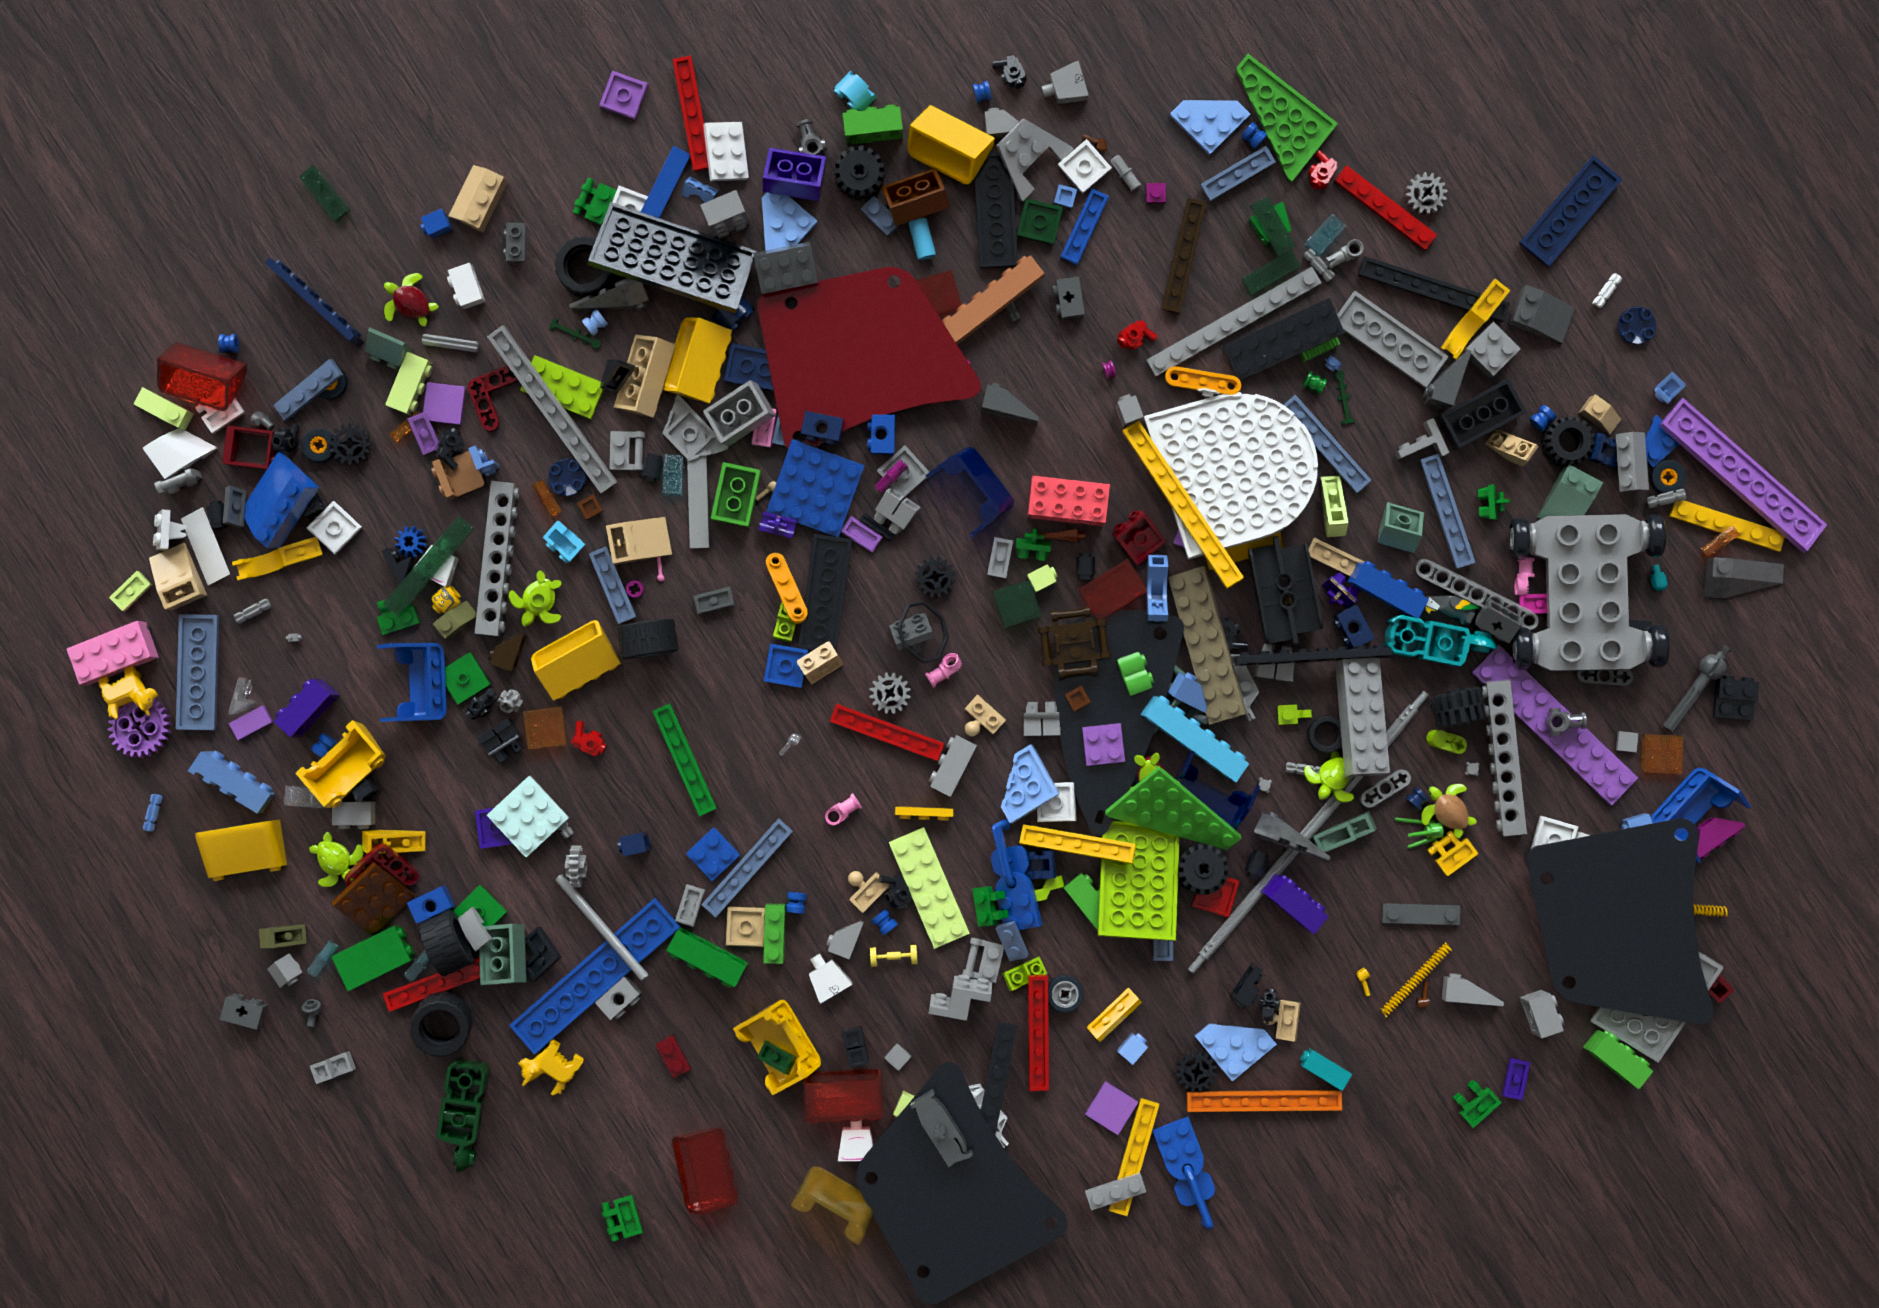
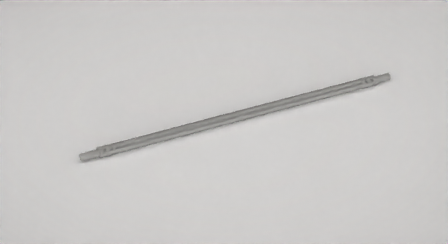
M1425 691L1417 697L1412 705L1409 704L1386 731L1388 747L1417 714V709L1428 698L1429 694ZM1363 776L1349 777L1347 785L1342 790L1350 793ZM1332 795L1300 834L1310 840L1341 802L1335 800ZM1287 848L1199 952L1200 955L1188 968L1193 974L1206 959L1208 960L1262 897L1263 893L1261 890L1274 874L1280 875L1299 853L1298 851Z

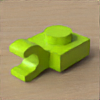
M1297 705L1277 706L1278 725L1298 724V718L1312 717L1311 710H1297Z

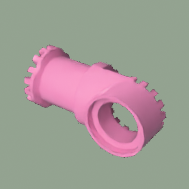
M1527 557L1525 560H1517L1519 562V574H1517L1514 584L1516 595L1528 594L1526 592H1529L1527 590L1529 589L1527 588L1529 586L1528 578L1535 577L1533 573V561H1535V558Z
M947 654L938 668L930 673H925L934 688L936 684L944 679H949L951 674L959 671L958 669L962 667V662L957 654ZM956 660L955 664L948 666L949 662Z
M853 793L850 795V798L836 804L826 812L825 819L828 824L837 825L848 818L850 813L858 808H862ZM831 811L838 812L839 820L837 822H831L828 819Z

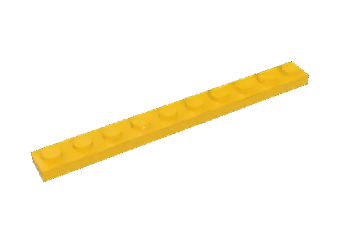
M1140 421L1123 429L1122 433L1225 588L1228 589L1244 579L1243 575Z

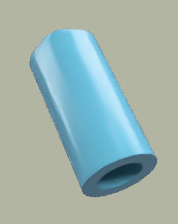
M918 218L910 221L908 225L918 261L935 257L936 252L927 218Z

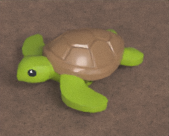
M1453 784L1447 788L1446 794L1443 795L1438 788L1429 787V795L1436 803L1424 808L1421 816L1422 823L1428 825L1431 817L1436 815L1437 820L1442 825L1453 828L1455 837L1460 838L1463 834L1462 829L1466 828L1467 825L1471 826L1477 823L1475 818L1468 817L1465 804L1456 796L1458 793L1466 791L1467 788L1463 784Z

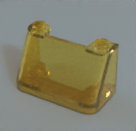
M820 1167L811 1168L795 1193L791 1206L802 1212L809 1211L815 1202L849 1221L845 1230L846 1236L849 1240L859 1245L873 1216L871 1207L867 1205L859 1189Z

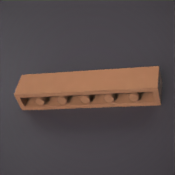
M1031 255L1029 257H1022L1017 262L1018 265L1015 268H1009L1004 271L1001 279L990 282L983 293H976L971 298L972 301L969 304H962L957 308L956 314L952 317L949 315L942 320L957 345L1045 277V273Z

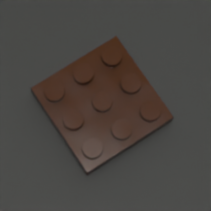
M373 862L332 901V905L374 936L415 895Z

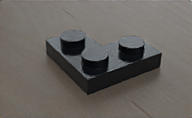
M536 927L525 938V941L534 953L526 962V973L532 981H537L562 958L542 927Z

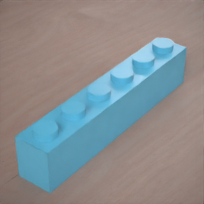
M1153 696L1140 715L1227 779L1237 782L1249 765L1245 761L1246 757L1238 751L1236 753L1231 751V746L1225 741L1221 740L1219 742L1214 738L1216 735L1210 730L1206 729L1204 731L1199 727L1201 724L1195 719L1191 718L1189 720L1186 718L1183 710L1175 707V709L1169 705L1170 701L1165 697Z

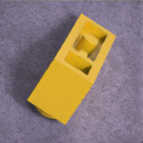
M362 831V850L365 853H369L376 845L382 843L388 845L396 853L425 851V831Z

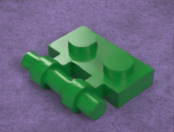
M587 178L586 183L581 187L582 192L579 199H576L574 203L573 213L580 215L583 209L587 211L585 219L602 225L610 202H613L617 190L602 183H599L597 189L592 188L594 180ZM589 194L594 196L590 205L585 203Z
M633 1194L615 1199L613 1201L615 1208H610L609 1202L601 1204L603 1209L602 1216L606 1219L608 1226L606 1230L612 1241L619 1240L617 1232L622 1231L624 1238L644 1232ZM617 1214L619 1225H615L613 1215Z

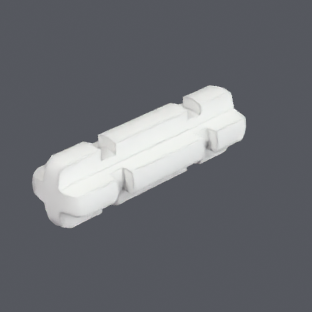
M1614 273L1609 278V281L1599 292V296L1593 301L1596 307H1603L1606 303L1605 300L1611 296L1616 286L1621 282L1622 277Z

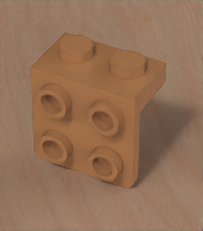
M469 451L452 457L458 464L454 470L440 459L432 462L434 466L431 468L433 475L436 479H439L441 484L439 485V490L442 496H446L450 500L485 485L484 478L476 470Z

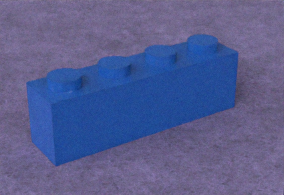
M1369 561L1357 563L1347 583L1406 616L1420 617L1429 598L1423 596L1425 594L1423 591L1407 587V582L1391 578V573L1375 569L1376 565Z

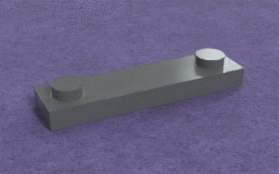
M1382 903L1381 922L1460 925V906Z

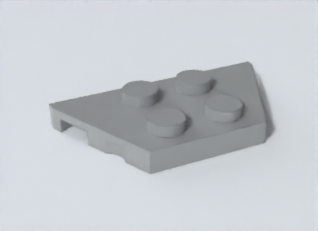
M677 395L663 430V434L688 461L698 459L700 456H710L728 450L729 447L721 444L716 433ZM697 433H706V440L688 455L687 441H694L697 438ZM686 434H695V437L689 440ZM704 446H706V452L696 455Z

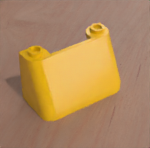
M354 720L346 726L349 731L342 734L344 738L318 762L313 761L311 763L312 767L309 769L302 767L295 773L326 808H336L339 806L342 799L375 768H379L385 762V754L371 733L363 724Z
M280 820L195 833L207 876L212 878L213 881L225 879L224 875L269 868L270 872L282 870L281 866L287 865Z
M779 1000L733 1028L739 1040L745 1043L751 1041L758 1055L766 1040L797 1057L789 1075L783 1074L763 1062L769 1072L765 1078V1085L772 1095L808 1077L821 1065L819 1054L790 1005L785 1000Z

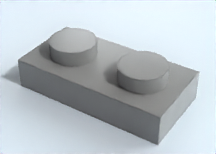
M994 537L987 575L1006 579L1013 540Z

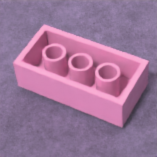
M143 621L132 622L67 648L79 685L94 684L106 676L112 677L122 673L128 667H137L159 658L148 625Z

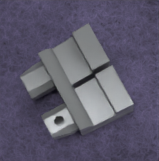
M890 487L886 490L875 509L877 512L874 520L879 524H883L888 518L892 521L889 530L897 535L910 523L911 519L920 509V506L908 498L903 500L905 496Z
M1264 644L1261 651H1270V654H1274L1275 645ZM1281 646V650H1289V653H1293L1291 647ZM1295 663L1257 665L1254 677L1293 682Z
M1027 702L1026 713H1024L1023 736H1041V718L1042 736L1061 735L1056 702H1045V712H1038V702Z

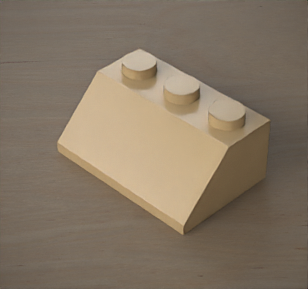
M473 165L449 217L484 233L508 181L503 176L489 169Z

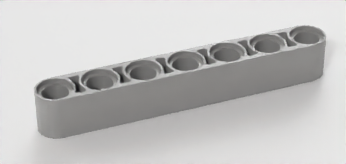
M1420 559L1416 563V572L1420 577L1482 608L1488 599L1497 598L1499 599V604L1507 609L1515 607L1517 609L1516 614L1523 617L1521 627L1528 628L1529 630L1537 627L1538 617L1530 609L1428 559ZM1422 564H1428L1430 569L1428 572L1422 573L1419 571V567ZM1440 572L1447 574V579L1444 581H1438L1436 577ZM1457 581H1463L1465 585L1463 589L1456 590L1454 584ZM1474 590H1481L1482 595L1479 598L1475 599L1471 596ZM1528 615L1534 617V621L1531 624L1524 623V618Z

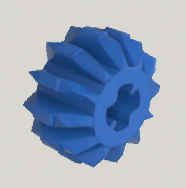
M405 526L404 533L400 530L397 532L400 538H394L395 541L399 542L394 547L400 549L398 552L400 555L405 554V557L409 558L412 554L414 558H417V551L421 554L424 553L421 547H427V544L422 543V541L426 540L427 536H421L423 530H417L415 526H412L411 529ZM408 539H413V546L409 545Z

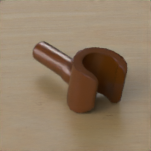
M1083 134L1082 139H1087L1089 142L1097 144V151L1106 152L1107 142L1105 139H1094Z
M1427 981L1424 982L1423 998L1416 999L1417 1008L1429 1006V982Z

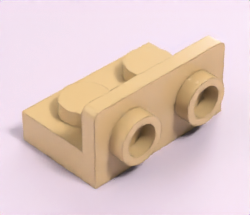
M829 641L797 660L798 665L811 685L844 665Z

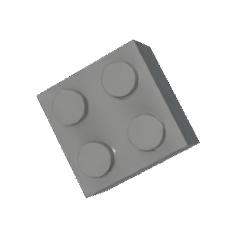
M1493 322L1462 353L1471 350L1469 360L1490 379L1520 348Z
M1539 990L1519 997L1532 1034L1545 1038L1564 1031L1562 1027L1564 1021L1561 1014L1557 1013L1556 1007L1558 1004L1554 995L1551 996L1550 993Z

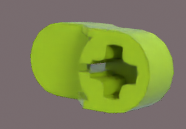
M1430 730L1426 737L1427 743L1430 746L1450 753L1462 754L1467 748V742L1463 737L1447 733L1443 730Z
M1062 875L1052 879H1045L1042 888L1034 889L1037 901L1048 899L1047 896L1050 890L1064 887Z

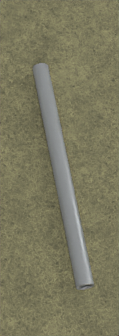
M563 874L559 875L555 881L641 981L645 980L649 976L648 973L578 891L571 887Z

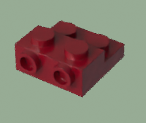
M1135 510L1128 516L1129 520L1124 524L1122 522L1117 524L1113 528L1114 532L1111 534L1137 566L1148 555H1151L1167 542L1142 510Z

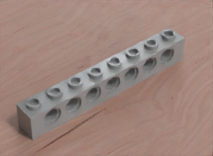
M491 481L475 634L501 637V633L505 631L503 614L507 612L505 595L509 593V583H507V577L511 574L509 558L513 556L511 540L515 537L516 531L513 521L517 518L518 513L515 502L519 499L520 490L515 483ZM507 497V506L501 507L500 500ZM501 516L506 517V523L503 526L498 525V519ZM499 535L504 537V542L501 545L496 544V538ZM497 554L502 556V561L499 564L494 563V557ZM495 573L500 575L498 583L492 582V576ZM496 592L498 594V599L496 602L492 603L490 601V595L491 593ZM494 611L496 618L490 622L488 620V613Z
M1508 679L1484 682V687H1482V696L1486 698L1487 704L1485 711L1489 725H1486V734L1490 736L1491 744H1488L1489 755H1492L1493 763H1490V771L1495 777V782H1492L1493 793H1496L1497 801H1494L1495 812L1499 814V820H1496L1497 831L1501 832L1503 836L1527 834L1511 681ZM1500 695L1502 702L1500 705L1495 706L1493 698ZM1502 714L1504 722L1497 725L1495 717ZM1505 734L1506 741L1499 744L1497 742L1498 735ZM1502 753H1507L1508 760L1500 763L1499 756ZM1504 772L1510 773V779L1507 782H1502L1501 775ZM1511 791L1512 798L1509 801H1504V793ZM1509 810L1514 811V817L1511 820L1505 818V814Z

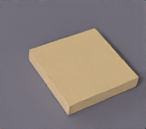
M728 906L726 946L764 947L765 908Z

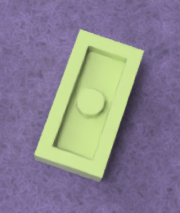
M136 571L109 598L125 612L152 584L140 571Z

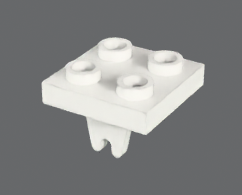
M162 509L155 515L154 526L157 527V533L153 536V546H156V550L165 551L168 549L170 539L186 536V533L181 531L186 529L187 526L171 522L170 510Z

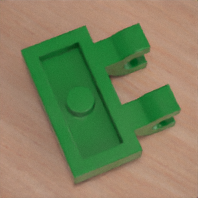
M405 594L395 596L400 609L390 612L387 600L376 602L382 614L377 617L382 635L420 623L415 605H408Z
M992 886L972 889L978 927L997 925V920L1009 917L1008 909L996 911L994 900L1006 898L1005 890L993 892Z
M1472 1080L1467 1085L1477 1096L1470 1103L1459 1092L1453 1098L1463 1108L1459 1112L1460 1115L1474 1128L1502 1102L1490 1088L1486 1087L1483 1090L1477 1082Z

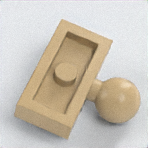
M978 694L964 709L975 719V721H970L965 725V732L969 736H976L980 732V725L993 735L1006 721Z
M853 871L848 876L849 883L860 888L849 900L862 913L889 887V884L879 883L880 875L877 872L866 883L863 881V875L858 871Z
M1280 1000L1279 1015L1275 1013L1273 1022L1266 1024L1273 1025L1275 1022L1277 1023L1276 1039L1296 1041L1300 1002Z

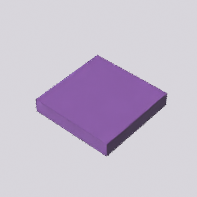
M612 71L599 107L636 121L649 85L643 81Z
M427 382L423 412H426L429 421L461 425L466 387Z
M1105 1081L1085 1112V1115L1118 1135L1138 1104V1101Z

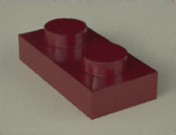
M674 1034L656 1043L673 1078L691 1069Z

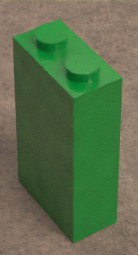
M395 925L331 956L347 991L415 959L413 956L415 955L414 949L410 944L408 945L405 939L407 937L406 932L402 927Z

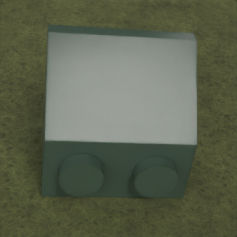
M369 327L365 352L370 355L369 359L378 363L383 360L387 362L386 366L398 370V367H401L406 352L412 353L413 348L403 341Z
M1387 502L1378 532L1377 543L1415 553L1422 537L1424 512Z

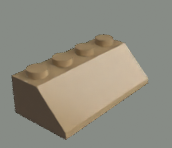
M635 334L627 363L635 365V370L618 392L614 408L654 418L658 401L663 391L664 381L668 374L669 364L674 354L675 344L658 337Z

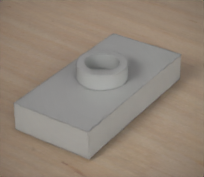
M686 884L675 919L676 922L694 927L705 889Z

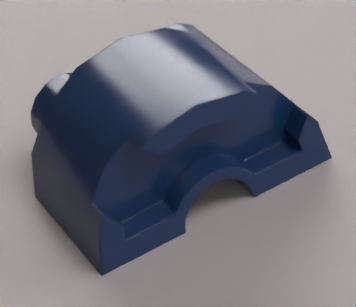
M742 296L736 314L717 308L718 311L712 315V319L718 325L732 330L733 333L739 328L740 324L738 322L742 318L748 319L754 313V307Z
M1595 433L1593 440L1595 445L1591 448L1593 451L1590 453L1588 460L1596 464L1600 461V463L1606 464L1608 467L1618 468L1616 439L1606 438L1607 435Z
M1054 850L1043 851L1041 855H1038V851L1027 852L1029 867L1024 875L1029 879L1056 878Z

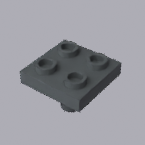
M915 614L911 618L904 620L901 629L906 646H911L912 651L915 653L922 652L924 650L922 642L934 638L926 614ZM899 620L889 625L897 649L901 650L904 648L902 647L897 629Z

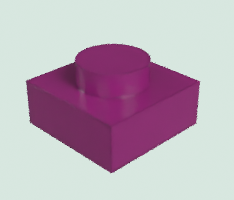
M1146 183V204H1165L1166 183Z

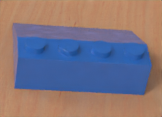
M278 451L245 504L244 519L253 536L266 548L282 547L319 489L281 451Z

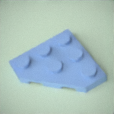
M1183 100L1169 116L1210 156L1250 116V113L1238 101Z
M766 193L762 197L765 251L799 244L818 223L814 217L789 196Z
M1031 744L1014 755L1013 768L1009 774L1005 798L1002 801L1001 808L1011 824L1060 795L1037 751Z
M1209 1023L1195 1035L1231 1081H1234L1277 1045L1262 1028Z

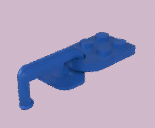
M1003 819L992 826L997 850L991 854L993 871L1001 877L996 884L995 891L1005 890L1006 896L1004 899L997 900L999 910L1008 909L1009 917L1002 918V923L1015 921L1018 930L1040 927L1043 924L1031 880L1024 875L1029 867L1027 852L1019 845L1006 847L1002 830H1008L1010 823L1007 819Z
M1187 1116L1152 1131L1168 1172L1177 1178L1174 1190L1179 1202L1184 1206L1196 1204L1202 1218V1226L1207 1230H1211L1214 1226L1213 1220L1210 1217L1204 1200L1214 1195L1215 1186L1211 1176L1202 1171L1204 1164L1203 1154Z

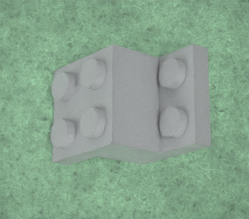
M967 975L954 976L951 996L947 997L943 993L931 994L928 1014L967 1021L971 999L990 1002L992 982L984 978L971 979Z

